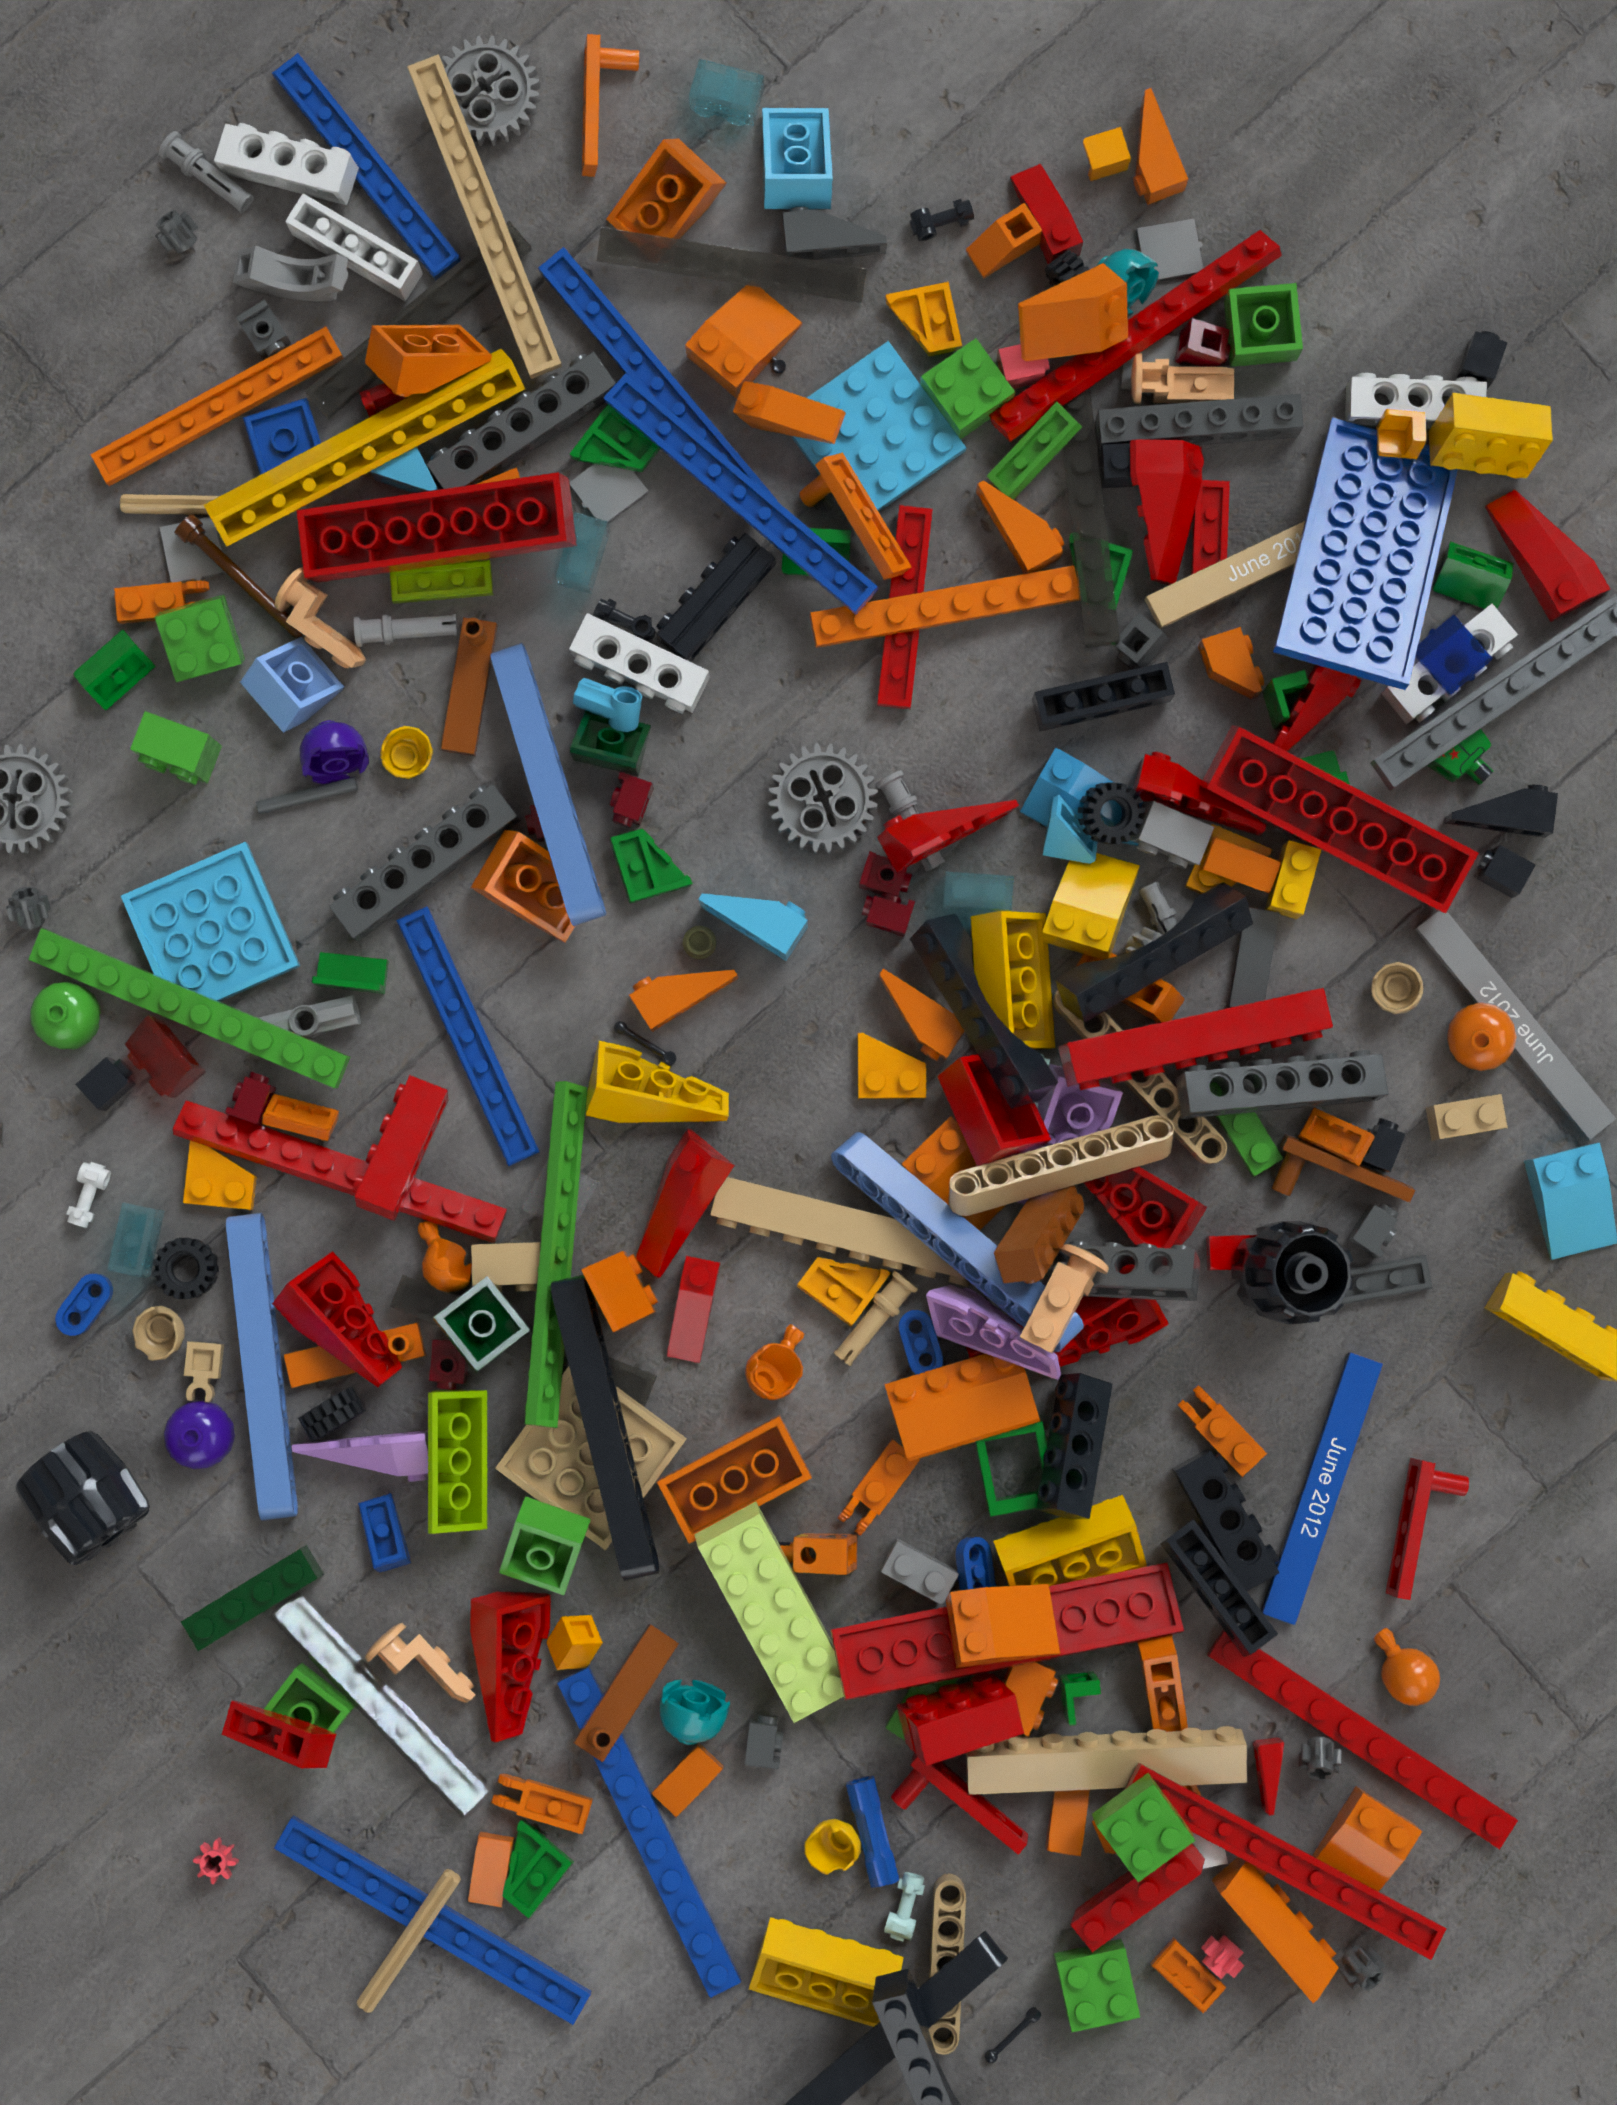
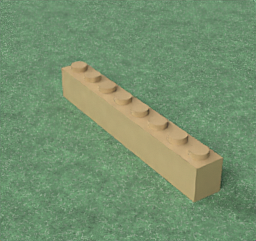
M729 1177L726 1178L715 1195L711 1216L718 1217L716 1222L718 1225L736 1229L738 1222L750 1225V1233L769 1237L770 1231L784 1234L782 1241L802 1245L803 1240L806 1239L817 1242L815 1249L835 1254L838 1247L850 1250V1258L869 1262L870 1256L883 1259L882 1266L902 1270L903 1264L917 1267L915 1274L935 1279L936 1272L950 1275L948 1281L950 1283L969 1286L967 1279L894 1218Z
M1222 1726L1217 1728V1730L1186 1728L1182 1731L1166 1732L1161 1729H1153L1147 1733L1116 1731L1113 1734L1097 1735L1092 1732H1084L1078 1736L1047 1734L1043 1737L1032 1738L1018 1735L966 1753L968 1794L1126 1788L1138 1763L1182 1786L1247 1783V1744L1242 1729H1235L1230 1726Z

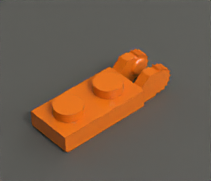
M200 580L182 583L180 581L114 588L117 622L126 624L156 621L155 616L159 612L194 603H186L185 594L204 593L209 590V582Z
M1198 1385L1193 1389L1195 1396L1210 1411L1200 1418L1188 1402L1182 1400L1177 1406L1195 1424L1193 1427L1243 1477L1267 1453L1220 1403L1216 1404Z
M892 1439L851 1495L853 1497L839 1514L838 1519L843 1523L848 1520L859 1501H861L870 1508L856 1525L855 1532L861 1536L875 1516L881 1514L920 1459L908 1462L903 1446Z
M504 1773L499 1775L498 1782L505 1787L521 1790L523 1793L520 1802L506 1795L495 1794L491 1801L492 1804L517 1812L516 1815L583 1834L593 1798L530 1779L525 1781L522 1778Z

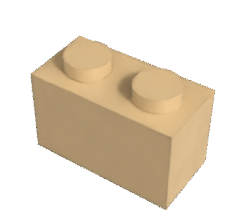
M1502 1094L1426 1107L1432 1141L1508 1128Z
M541 1242L471 1245L472 1286H475L488 1276L500 1292H502V1285H515V1291H536Z

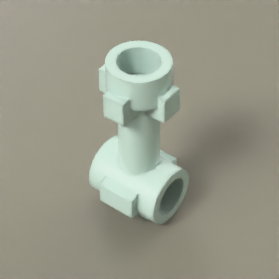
M904 1872L903 1878L899 1879L897 1888L902 1889L903 1892L897 1914L889 1913L884 1930L885 1933L891 1934L890 1938L902 1942L904 1939L910 1941L912 1939L917 1921L910 1918L916 1894L923 1895L925 1885H923L924 1877L918 1874Z

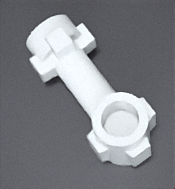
M84 1162L81 1165L77 1181L84 1183L76 1207L69 1206L67 1214L69 1218L67 1222L84 1228L88 1227L89 1222H93L95 1214L89 1212L96 1190L97 1188L105 1190L111 1177V1171L106 1170V1166L94 1162L90 1164Z

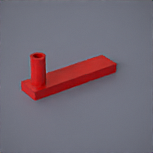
M1410 1458L1385 1592L1396 1598L1411 1600L1430 1491L1464 1497L1469 1489V1478L1467 1476L1434 1470L1436 1463Z
M914 1753L910 1764L914 1769L891 1795L892 1800L899 1807L907 1810L923 1789L931 1782L1016 1854L1019 1855L1028 1842V1833L981 1794L969 1795L967 1782L940 1761L926 1766L917 1757V1754Z

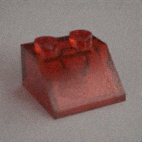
M150 1015L143 1019L125 1043V1046L130 1050L127 1057L138 1070L141 1071L144 1068L149 1073L152 1079L148 1082L161 1097L166 1094L168 1097L176 1098L206 1073L163 1020Z

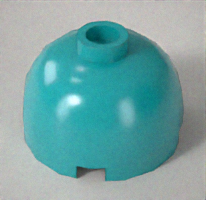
M1123 249L1112 253L1110 256L1103 257L1097 266L1104 263L1127 283L1128 316H1130L1134 312L1129 308L1138 299L1143 304L1153 291L1159 277V272L1154 269L1158 264L1146 254L1137 250Z
M682 1679L667 1683L662 1689L659 1710L664 1728L677 1738L679 1742L686 1745H694L714 1738L721 1731L728 1717L730 1700L728 1702L725 1701V1692L712 1684L700 1680H693V1686L681 1685Z

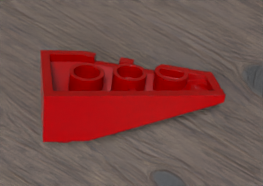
M1135 439L1130 441V474L1133 486L1139 485L1142 505H1138L1137 510L1139 517L1144 518L1148 531L1143 541L1150 577L1152 581L1168 586L1177 581L1202 483V467L1204 465L1202 447L1184 440Z
M1513 490L1485 506L1550 622L1611 590L1595 561L1518 491Z
M1315 665L1308 677L1309 683L1298 695L1289 712V719L1280 728L1272 744L1288 752L1331 713L1346 696L1352 698L1362 680L1354 675Z
M1152 752L1151 755L1145 754L1142 758L1133 789L1137 791L1134 795L1140 796L1143 802L1155 801L1180 813L1260 836L1265 831V823L1243 808L1201 787L1202 780L1178 763L1171 762L1169 755Z
M1016 800L914 814L904 820L899 815L883 824L885 830L877 839L898 873L1009 815L1019 804Z
M687 1128L668 1158L636 1254L637 1261L657 1278H661L735 1166L689 1128Z
M1139 1166L1083 1182L1136 1245L1146 1243L1155 1245L1157 1248H1171L1173 1245H1182L1191 1236L1207 1209V1206Z
M332 1251L288 1282L272 1304L297 1331L373 1385L379 1387L403 1367L397 1355L389 1350V1340L385 1332L378 1329L372 1317L374 1311L370 1303L365 1304L358 1290L361 1285L356 1276Z
M1135 1265L1124 1266L1120 1273H1130ZM1083 1296L1075 1310L1083 1321V1329L1060 1352L1054 1353L1057 1354L1059 1366L1062 1367L1078 1362L1081 1355L1095 1350L1099 1354L1109 1352L1111 1345L1127 1341L1129 1345L1140 1342L1169 1325L1156 1299Z
M494 1592L471 1599L470 1633L490 1739L495 1743L523 1733L533 1695L529 1689L534 1670L539 1671L542 1659L538 1658L542 1639L548 1638L550 1630L551 1595L548 1593Z

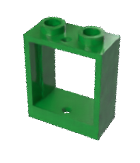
M1041 1420L1035 1424L975 1441L990 1517L1036 1508L1038 1496L1037 1491L1001 1498L995 1497L985 1441L1035 1432L1043 1472V1456L1047 1449V1442Z

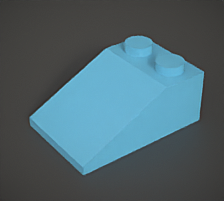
M762 108L764 209H792L795 207L831 209L833 176L829 108Z
M703 893L698 899L701 908L787 961L808 928V920L804 915L805 911L790 901L785 906L779 901Z
M1600 1143L1588 1144L1524 1161L1550 1260L1617 1244L1609 1175Z

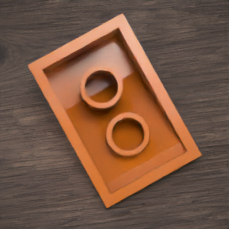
M679 138L663 139L606 220L655 264L705 213L727 182Z
M1104 263L1018 303L1021 358L1025 362L1100 352L1128 338L1127 283Z
M750 281L704 322L685 344L686 354L692 362L737 399L743 382H753L769 364L772 357L776 356L802 326V322L756 283Z
M372 325L365 364L394 394L409 397L412 394L432 391L490 362L492 354L461 325Z
M504 830L470 888L503 909L566 943L575 926L572 925L566 911L549 851L518 831Z
M951 1116L901 1164L948 1205L951 1177L959 1171L977 1166L958 1123ZM1006 1205L962 1217L980 1231Z
M621 1251L581 1270L613 1332L620 1331L656 1312L653 1305L658 1303V1300L649 1284L645 1287L642 1285L638 1274L643 1271L634 1254L628 1256L625 1251Z
M1049 1584L976 1588L950 1592L946 1597L956 1668L1060 1654Z
M1356 1786L1312 1856L1380 1891L1404 1862L1423 1831L1414 1823Z

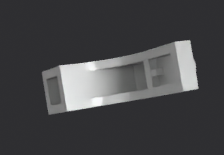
M255 245L238 250L233 283L276 297L301 301L336 300L337 292L343 291V287L346 284L348 278L346 270L348 258L336 253L319 259H297L283 256Z

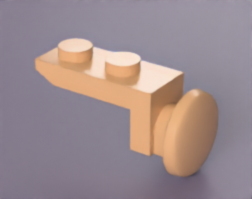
M1142 353L1135 354L1131 369L1132 399L1135 404L1141 405L1142 393H1153V403H1189L1234 399V369L1227 367L1169 366V359H1155V362H1142Z
M303 567L293 571L280 587L275 599V607L280 612H283L292 605L294 609L286 622L304 634V640L317 649L324 648L333 655L331 657L332 660L344 668L362 666L366 658L361 649L316 617L317 612L328 595L307 582L308 579L304 578Z
M1064 1244L1060 1249L1061 1252L1070 1257L1067 1264L1057 1263L1020 1335V1338L1051 1354L1060 1342L1083 1295H1089L1094 1285L1092 1280L1096 1272L1107 1274L1109 1270L1108 1265L1094 1254L1069 1244Z
M403 1623L395 1625L384 1633L365 1655L368 1663L378 1655L395 1675L415 1658L451 1698L467 1703L475 1696L471 1691L474 1687L472 1682L462 1672L456 1674L449 1667V1657L438 1646L433 1649L420 1634L408 1645L398 1636L407 1627Z

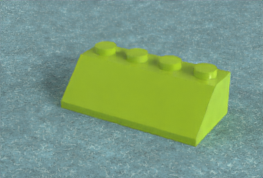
M461 1389L428 1392V1533L436 1534L487 1529V1390Z

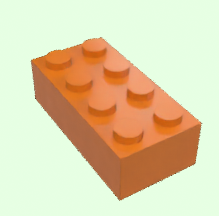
M778 1415L660 1478L657 1484L690 1544L696 1541L695 1534L754 1502L761 1506L812 1478V1475L781 1416Z

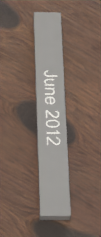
M1437 911L1415 929L1475 1003L1494 1004L1507 1012L1514 1023L1517 1036L1514 1048L1515 1053L1587 1141L1591 1140L1616 1120L1615 1116L1448 912L1445 914Z

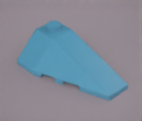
M1055 748L1020 813L1047 827L1053 797L1060 795L1079 819H1081L1083 814L1078 813V807L1084 806V803L1080 802L1082 796L1089 795L1086 791L1090 788H1096V784L1113 781L1078 759ZM1109 800L1103 804L1100 811L1103 823L1112 827L1121 820L1122 809L1116 801ZM1131 840L1128 842H1121L1124 844L1138 846V843L1133 842Z

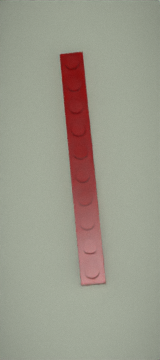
M1261 230L1257 231L1128 319L1127 339L1100 352L1074 356L989 414L992 425L1009 441H1012L1034 426L1056 401L1063 406L1132 359L1135 354L1141 353L1227 294L1229 289L1236 288L1281 257L1280 246Z
M185 1100L172 1128L173 1135L355 1196L352 1193L356 1178L359 1174L365 1175L369 1166L364 1160ZM417 1178L413 1179L399 1210L408 1215L494 1244L507 1213V1209Z
M1222 1630L1207 1653L1208 1657L1499 1850L1518 1822L1515 1817L1260 1648L1253 1654L1243 1657L1226 1632Z
M1138 1763L1126 1788L1149 1773L1190 1828L1191 1832L1432 1960L1447 1928Z

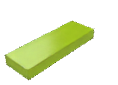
M490 560L460 562L390 572L393 604L494 595Z

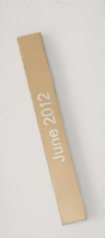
M1305 521L1146 596L1144 600L1159 629L1293 566Z

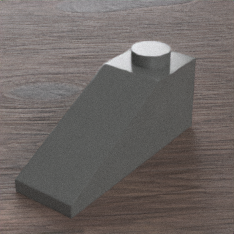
M795 207L790 209L789 212H783L787 263L886 254L887 239L885 235L819 210H809L807 207Z

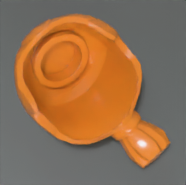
M429 1221L419 1223L417 1227L418 1233L428 1245L422 1262L425 1279L431 1286L444 1292H456L466 1288L472 1275V1263L467 1266L464 1264L466 1251L462 1246L440 1238L437 1224Z
M793 1324L786 1328L780 1344H766L758 1349L747 1362L745 1369L746 1380L751 1390L762 1399L772 1401L784 1398L793 1391L803 1375L802 1362L794 1350L805 1334Z
M1388 1628L1382 1629L1376 1634L1374 1641L1387 1656L1381 1671L1382 1681L1393 1698L1405 1705L1419 1706L1428 1703L1435 1696L1440 1685V1674L1437 1665L1430 1657L1418 1649H1401L1395 1642L1393 1632Z

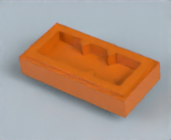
M273 1094L263 1114L262 1124L328 1141L338 1121L339 1110Z
M1315 1107L1298 1136L1302 1141L1358 1167L1375 1138L1372 1133Z
M1174 1937L1151 1962L1152 1967L1203 2014L1226 1989L1225 1984Z

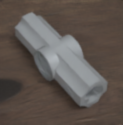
M354 995L309 1006L300 1005L292 1010L259 1017L264 1021L308 1038L316 1037L321 1033L361 1024L359 1006ZM311 1012L314 1017V1024L310 1029L303 1030L300 1023L301 1018L304 1014Z

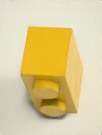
M1290 840L1282 846L1278 860L1281 861V866L1272 890L1269 893L1265 910L1279 912L1280 915L1299 919L1304 915L1322 849Z

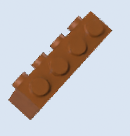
M1075 1185L1028 1198L994 1251L1003 1283L1023 1281L1026 1284H1032L1044 1278L1084 1212V1201L1082 1196L1077 1193Z

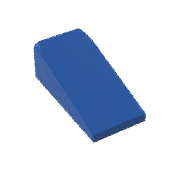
M392 1494L358 1503L373 1568L381 1573L410 1564L411 1559Z

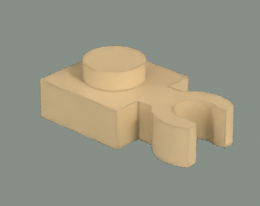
M187 1341L184 1376L194 1377L193 1383L189 1385L186 1391L187 1400L193 1401L195 1399V1391L198 1388H203L206 1392L205 1402L213 1401L215 1391L210 1384V1379L221 1378L224 1344Z

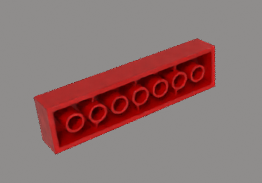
M559 472L296 510L304 578L317 583L577 546L569 478Z
M1232 725L1200 784L1201 787L1445 914L1479 854L1471 848L1239 726Z

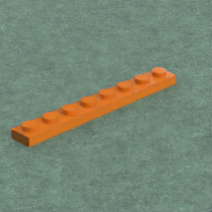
M325 326L90 455L106 484L110 487L343 360L344 357L328 328Z
M1072 565L867 602L857 615L846 606L810 612L809 616L815 646L819 648L1079 601L1081 597L1075 567Z

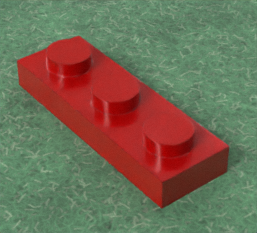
M1202 480L1193 514L1191 575L1227 558L1230 481Z

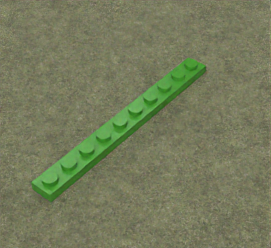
M40 929L28 959L332 1088H339L351 1058L346 1054L47 929Z
M567 1081L555 1082L537 1293L531 1339L532 1348L528 1372L527 1403L525 1406V1424L546 1428L558 1427L565 1348L552 1299L551 1282L571 1277L587 1087Z

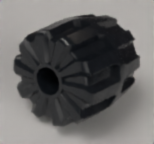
M1302 1221L1270 1223L1256 1228L1257 1236L1242 1239L1237 1247L1241 1256L1239 1262L1231 1266L1232 1278L1239 1280L1240 1283L1237 1296L1244 1305L1255 1308L1259 1316L1283 1324L1319 1322L1321 1316L1335 1315L1344 1306L1342 1300L1347 1291L1353 1290L1355 1278L1351 1277L1350 1263L1353 1262L1350 1250L1342 1248L1336 1241L1338 1235L1328 1228Z
M93 1431L83 1432L71 1437L49 1451L22 1475L15 1487L18 1496L38 1529L64 1559L72 1565L82 1564L84 1561L91 1560L104 1548H109L116 1544L119 1536L132 1531L137 1526V1522L146 1517L150 1508L148 1499L128 1467L105 1441Z

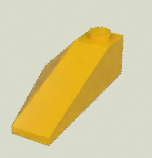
M604 1041L598 1042L587 1090L586 1116L617 1123L727 1121L729 1117L728 1092L693 1076L683 1078L669 1071L670 1065L660 1062L659 1065L653 1064L641 1058L642 1052L633 1048Z

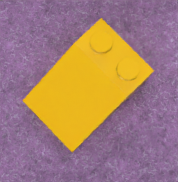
M1096 853V861L1091 864L1069 860L1042 931L1044 942L1102 960L1110 958L1140 865Z

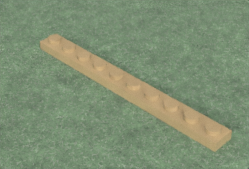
M439 54L407 66L530 378L532 379L561 368V361Z

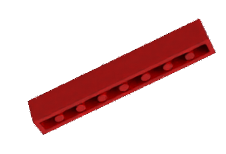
M1324 988L1068 1042L1059 1046L1058 1049L1067 1087L1079 1085V1089L1082 1091L1099 1087V1080L1111 1078L1112 1084L1131 1080V1073L1143 1071L1144 1077L1165 1072L1163 1066L1175 1064L1176 1070L1197 1065L1195 1059L1207 1057L1208 1063L1227 1059V1052L1239 1050L1240 1056L1259 1052V1045L1270 1043L1271 1048L1274 1049L1291 1045V1038L1302 1036L1303 1042L1323 1038L1322 1031L1333 1028L1325 990Z

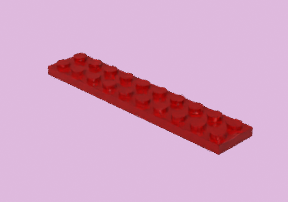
M1168 1562L1049 1586L1060 1654L956 1668L947 1607L831 1629L830 1632L844 1700L1182 1633L1184 1628Z

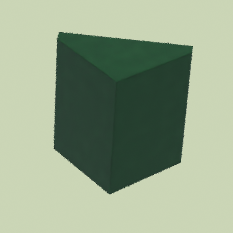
M585 710L570 746V754L575 761L639 776L651 725L639 722L635 730L622 732L613 729L609 725L608 718Z
M488 1276L433 1317V1320L475 1373L497 1359L530 1331Z

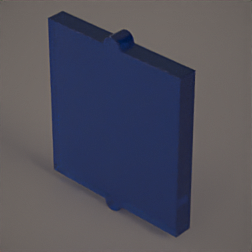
M1454 614L1436 630L1431 629L1428 632L1429 636L1418 644L1416 658L1449 696L1465 682L1473 681L1476 677L1475 674L1493 659Z

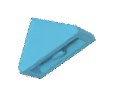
M417 447L371 470L376 481L412 493L438 490Z
M1060 795L1053 797L1045 834L1043 855L1091 864L1096 861L1098 842L1090 839L1091 835H1085L1082 831L1086 828L1085 825L1079 824V817Z

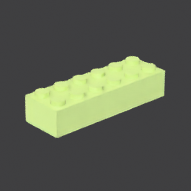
M757 1502L696 1533L695 1538L698 1549L793 1722L795 1723L844 1697L833 1643Z

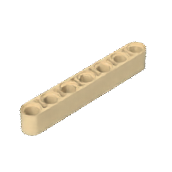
M1059 991L1055 992L1053 997L1055 1009L1083 1039L1123 1031L1105 1011L1096 1016L1101 1021V1030L1097 1033L1087 1031L1084 1027V1022L1063 1006ZM1163 1073L1148 1076L1144 1083H1138L1133 1078L1124 1081L1155 1116H1165L1172 1121L1174 1136L1196 1160L1208 1165L1217 1163L1225 1157L1227 1152L1226 1141L1204 1117L1193 1118L1195 1126L1192 1132L1185 1133L1180 1130L1178 1119L1181 1113L1177 1088ZM1162 1089L1169 1092L1171 1095L1169 1107L1161 1108L1155 1103L1154 1096L1157 1090ZM1206 1139L1213 1140L1218 1146V1153L1214 1158H1208L1202 1153L1201 1146Z
M1151 1116L959 1171L950 1179L949 1208L957 1215L969 1216L1162 1160L1171 1153L1174 1125L1165 1116Z

